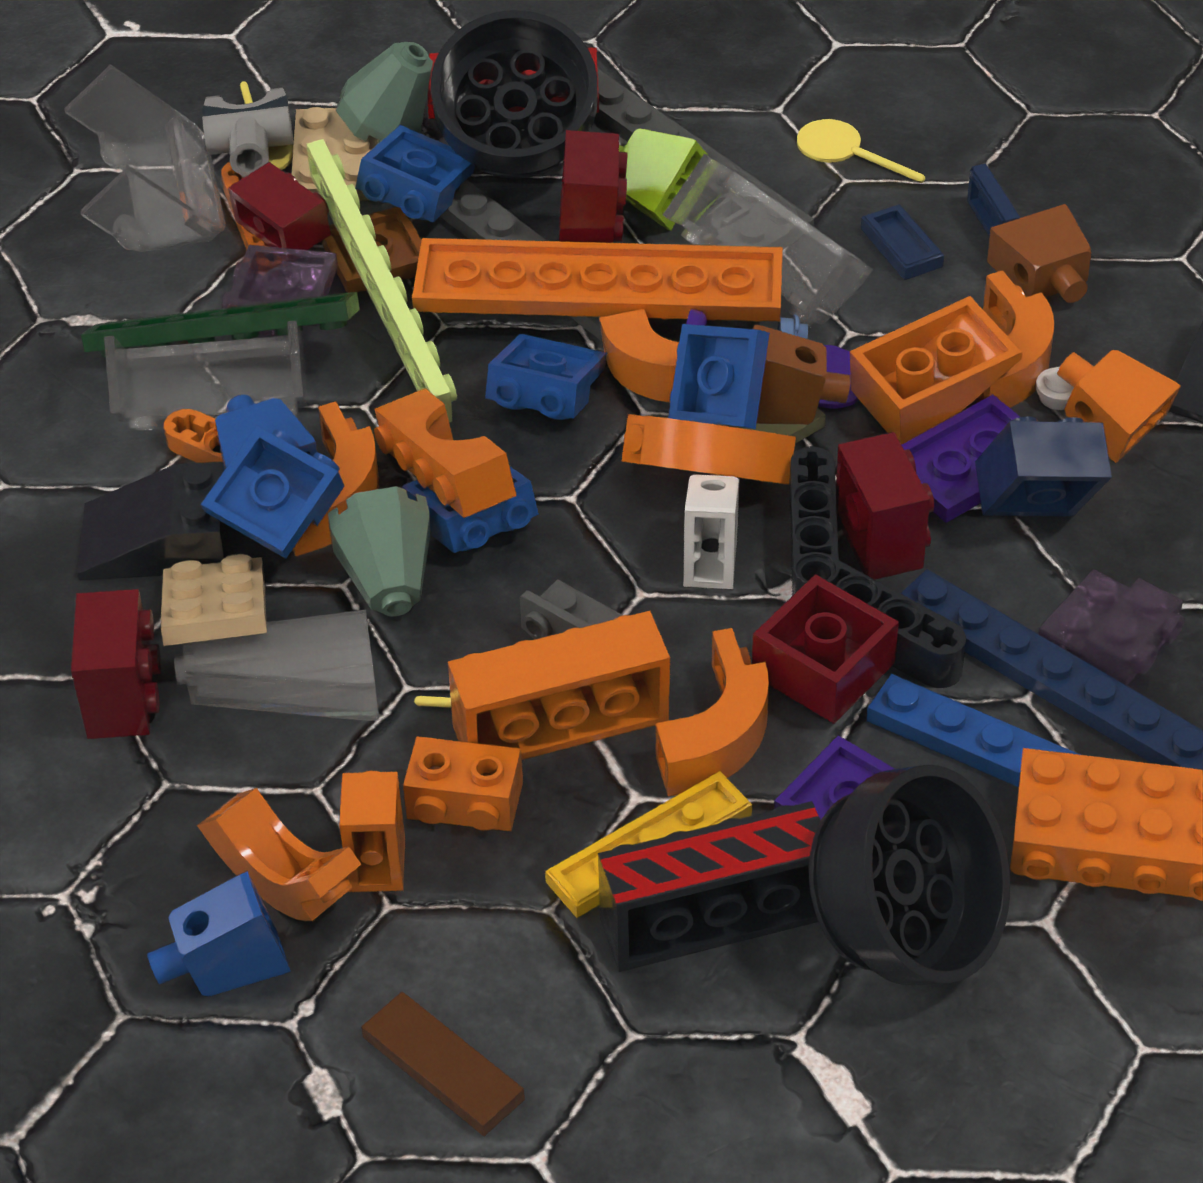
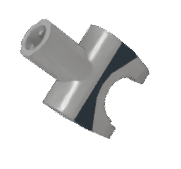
M283 87L270 89L262 99L249 104H230L224 101L220 95L206 97L202 109V119L208 155L230 153L232 170L239 173L242 177H246L269 162L268 148L294 145L288 99Z

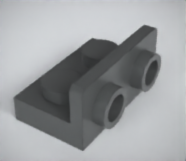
M558 579L541 596L526 590L519 597L521 629L525 630L534 639L563 633L571 628H583L614 620L619 616H623Z

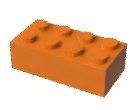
M651 611L634 615H623L614 620L583 628H571L563 633L531 641L524 640L511 646L483 653H472L463 658L448 661L452 723L458 741L521 748L522 760L651 727L655 723L669 721L670 656Z

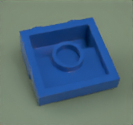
M399 125L361 158L355 189L362 191L364 196L371 201L389 203L401 208L403 213L409 218L434 222L452 205L455 190L474 173L475 165L462 158L450 146Z
M682 324L680 341L677 347V362L673 389L670 394L668 418L756 429L770 332L757 329Z
M519 334L488 364L485 399L494 400L499 405L508 409L521 410L529 408L538 410L543 415L552 419H574L588 404L590 385L605 370L607 353Z
M256 425L205 497L201 506L207 514L280 556L287 558L311 523L318 526L345 486L338 472L340 470L339 466L330 458L318 452L311 456L298 449L299 444L286 433L277 429L270 433Z
M510 467L517 496L466 518H463L451 506L443 505L436 493L429 487L423 488L418 480L402 486V489L407 490L409 499L416 501V494L426 497L430 514L431 534L453 553L479 548L487 542L489 537L500 532L522 528L529 523L532 517L539 515L531 481L512 467Z

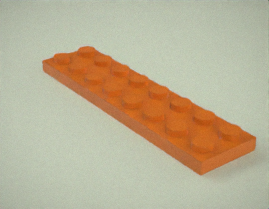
M422 238L412 303L413 308H416L418 312L605 317L645 309L647 318L687 319L690 310L694 309L702 311L706 315L707 320L780 322L783 247Z

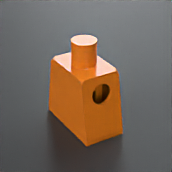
M1111 350L1095 366L1073 352L1065 359L1057 372L1059 377L1074 387L1064 409L1068 418H1081L1084 422L1103 423L1108 456L1115 463L1122 459L1167 415L1181 387L1172 379L1119 350Z

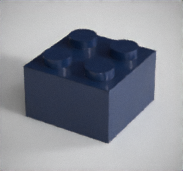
M1030 416L1009 421L975 461L982 514L990 516H1075L1112 478L1103 423L1084 422L1083 419L1077 417L1065 418L1057 422L1038 421L1037 418Z

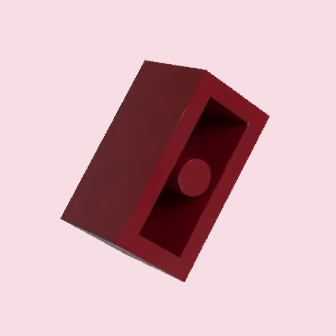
M270 162L228 187L236 222L289 261L331 235L327 217L329 208L324 198L317 192L312 193L301 185L291 173H284Z

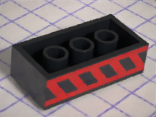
M810 801L794 806H780L769 812L740 819L731 818L716 825L687 832L677 831L666 837L634 845L624 844L612 850L598 853L600 921L618 972L819 922L813 907L809 885L810 852L813 838L821 821L813 802Z

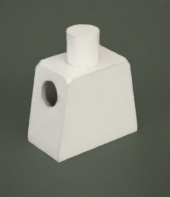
M692 475L689 477L684 519L683 587L733 589L739 499V479L734 476ZM708 538L718 539V551H704L701 548L702 541Z

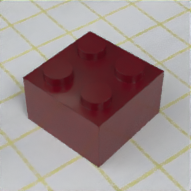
M566 130L560 201L559 242H622L624 220L622 213L623 206L626 204L627 152H619V134Z
M895 432L838 444L836 474L837 520L863 573L876 580L923 569L925 548L931 544L928 516L930 512L934 511V498L927 483L922 484L916 474L915 460L911 451L903 449Z
M815 574L753 633L752 664L765 662L771 687L835 724L895 664L899 622Z
M139 589L76 593L71 673L87 739L150 735L151 714L159 713V689L157 682H152V675L161 674L159 644H150V640H154L153 614L151 609L143 610Z

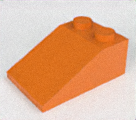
M968 296L851 350V391L887 433L895 432L902 445L962 412L1022 359V351L975 300Z

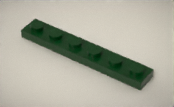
M357 292L100 323L95 324L82 333L81 338L84 352L101 351L103 357H111L129 352L128 347L144 345L145 351L152 352L170 348L174 341L187 340L188 346H201L216 341L215 336L231 335L233 341H243L258 337L259 331L275 329V333L278 336L291 335L303 331V326L319 324L320 330H333L346 326L347 320L351 319L360 308Z

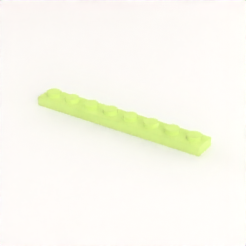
M324 139L307 143L310 176L319 194L328 205L329 214L416 390L419 391L425 388L445 404L448 420L452 422L451 402L457 400L453 380L449 374L442 375L439 369L440 359L432 341L425 342L422 336L424 330L420 315L416 308L409 310L406 304L407 294L404 284L399 276L393 278L390 272L391 262L384 245L377 246L375 230L368 214L361 215L357 191L353 184L346 185L344 181L345 172L339 155H331Z

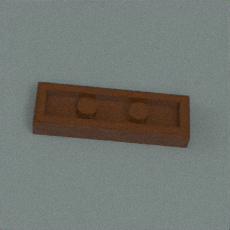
M403 991L361 1026L362 1035L365 1040L484 1137L525 1100L523 1087Z

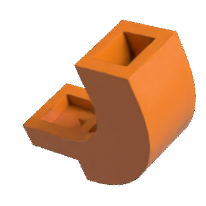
M1001 270L986 276L983 310L1022 351V359L976 398L975 402L978 403L993 394L1011 408L1027 399L1036 391L1037 377L1041 372L1049 368L1054 333V315L1049 302L1042 292L1026 297L1022 288L1015 285L1005 272Z
M645 309L600 317L604 352L607 353L606 361L613 376L623 386L636 394L657 401L670 402L679 342L665 339L653 331Z
M336 401L318 406L323 443L332 460L339 466L340 470L338 472L345 487L318 526L313 523L308 526L293 548L295 556L332 544L328 513L337 507L338 514H341L347 509L346 500L355 493L379 489L376 447L370 426L357 430L352 417L345 419Z
M628 414L621 461L789 485L791 458L794 454L796 437L701 422Z
M732 628L712 631V668L722 695L719 700L709 709L697 715L655 723L656 759L668 797L679 795L719 771L726 778H729L746 765L763 740L768 715L769 680L766 663L751 664L747 647L739 648Z
M257 788L237 794L197 825L216 853L236 876L248 871L263 900L281 913L301 921H313L353 887L347 876L362 865L349 846L330 852H319L305 845L285 827Z

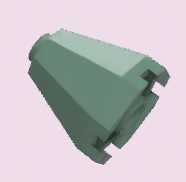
M394 43L347 80L341 90L339 97L341 99L337 104L336 112L354 136L364 141L370 135L378 139L377 144H379L399 125L420 133L425 114L433 61L428 56L427 51L417 43Z
M397 486L355 493L346 500L347 509L341 514H338L337 507L328 513L333 552L371 610L381 612L387 616L403 615L409 612L412 606L421 600L430 541V514L426 497L416 494V501L409 499L407 490Z

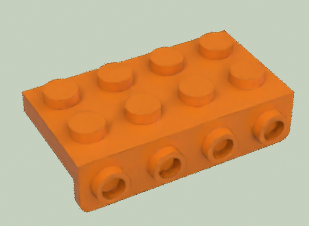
M1023 748L1010 870L1016 875L1027 876L1036 880L1052 879L1076 882L1091 887L1107 886L1138 890L1146 894L1162 893L1193 897L1203 901V770Z

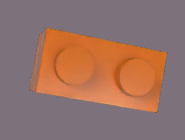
M365 771L360 773H342L339 822L342 847L349 846L362 864L347 876L353 887L349 892L403 891L405 832L398 772Z

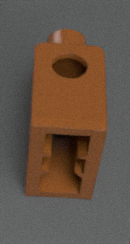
M1066 204L990 228L987 262L997 272L1003 270L1015 285L1022 288L1026 297L1041 292L1045 297L1059 293L1067 303H1073L1080 300L1086 294L1091 248Z
M754 324L753 329L770 332L757 416L758 424L808 425L814 421L820 400L846 403L850 389V375L827 372L826 347L822 343Z

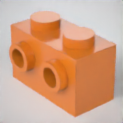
M416 736L403 784L407 819L420 820L428 824L445 823L469 826L479 830L512 831L523 785L521 748Z

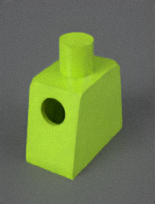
M639 128L633 132L625 147L619 145V152H627L626 201L671 231L711 164L712 159L694 139Z

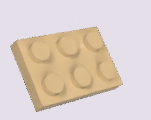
M312 107L309 109H296L292 175L309 191L319 193L309 172L307 143L324 139L331 155L338 154L341 159L346 185L353 184L356 187L361 158L371 151L379 140L370 135L366 141L354 136L336 112V108ZM356 189L359 201L369 200L362 191Z
M237 554L228 556L218 563L201 564L199 561L188 560L176 563L169 569H163L161 607L163 646L267 633L265 576L262 557L251 558L248 555Z

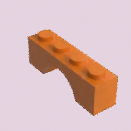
M424 388L374 409L379 425L374 428V434L381 451L384 454L389 453L393 456L402 470H409L416 476L423 488L429 487L436 493L443 505L451 506L463 518L517 496L506 452L486 436L467 440H453L445 404Z

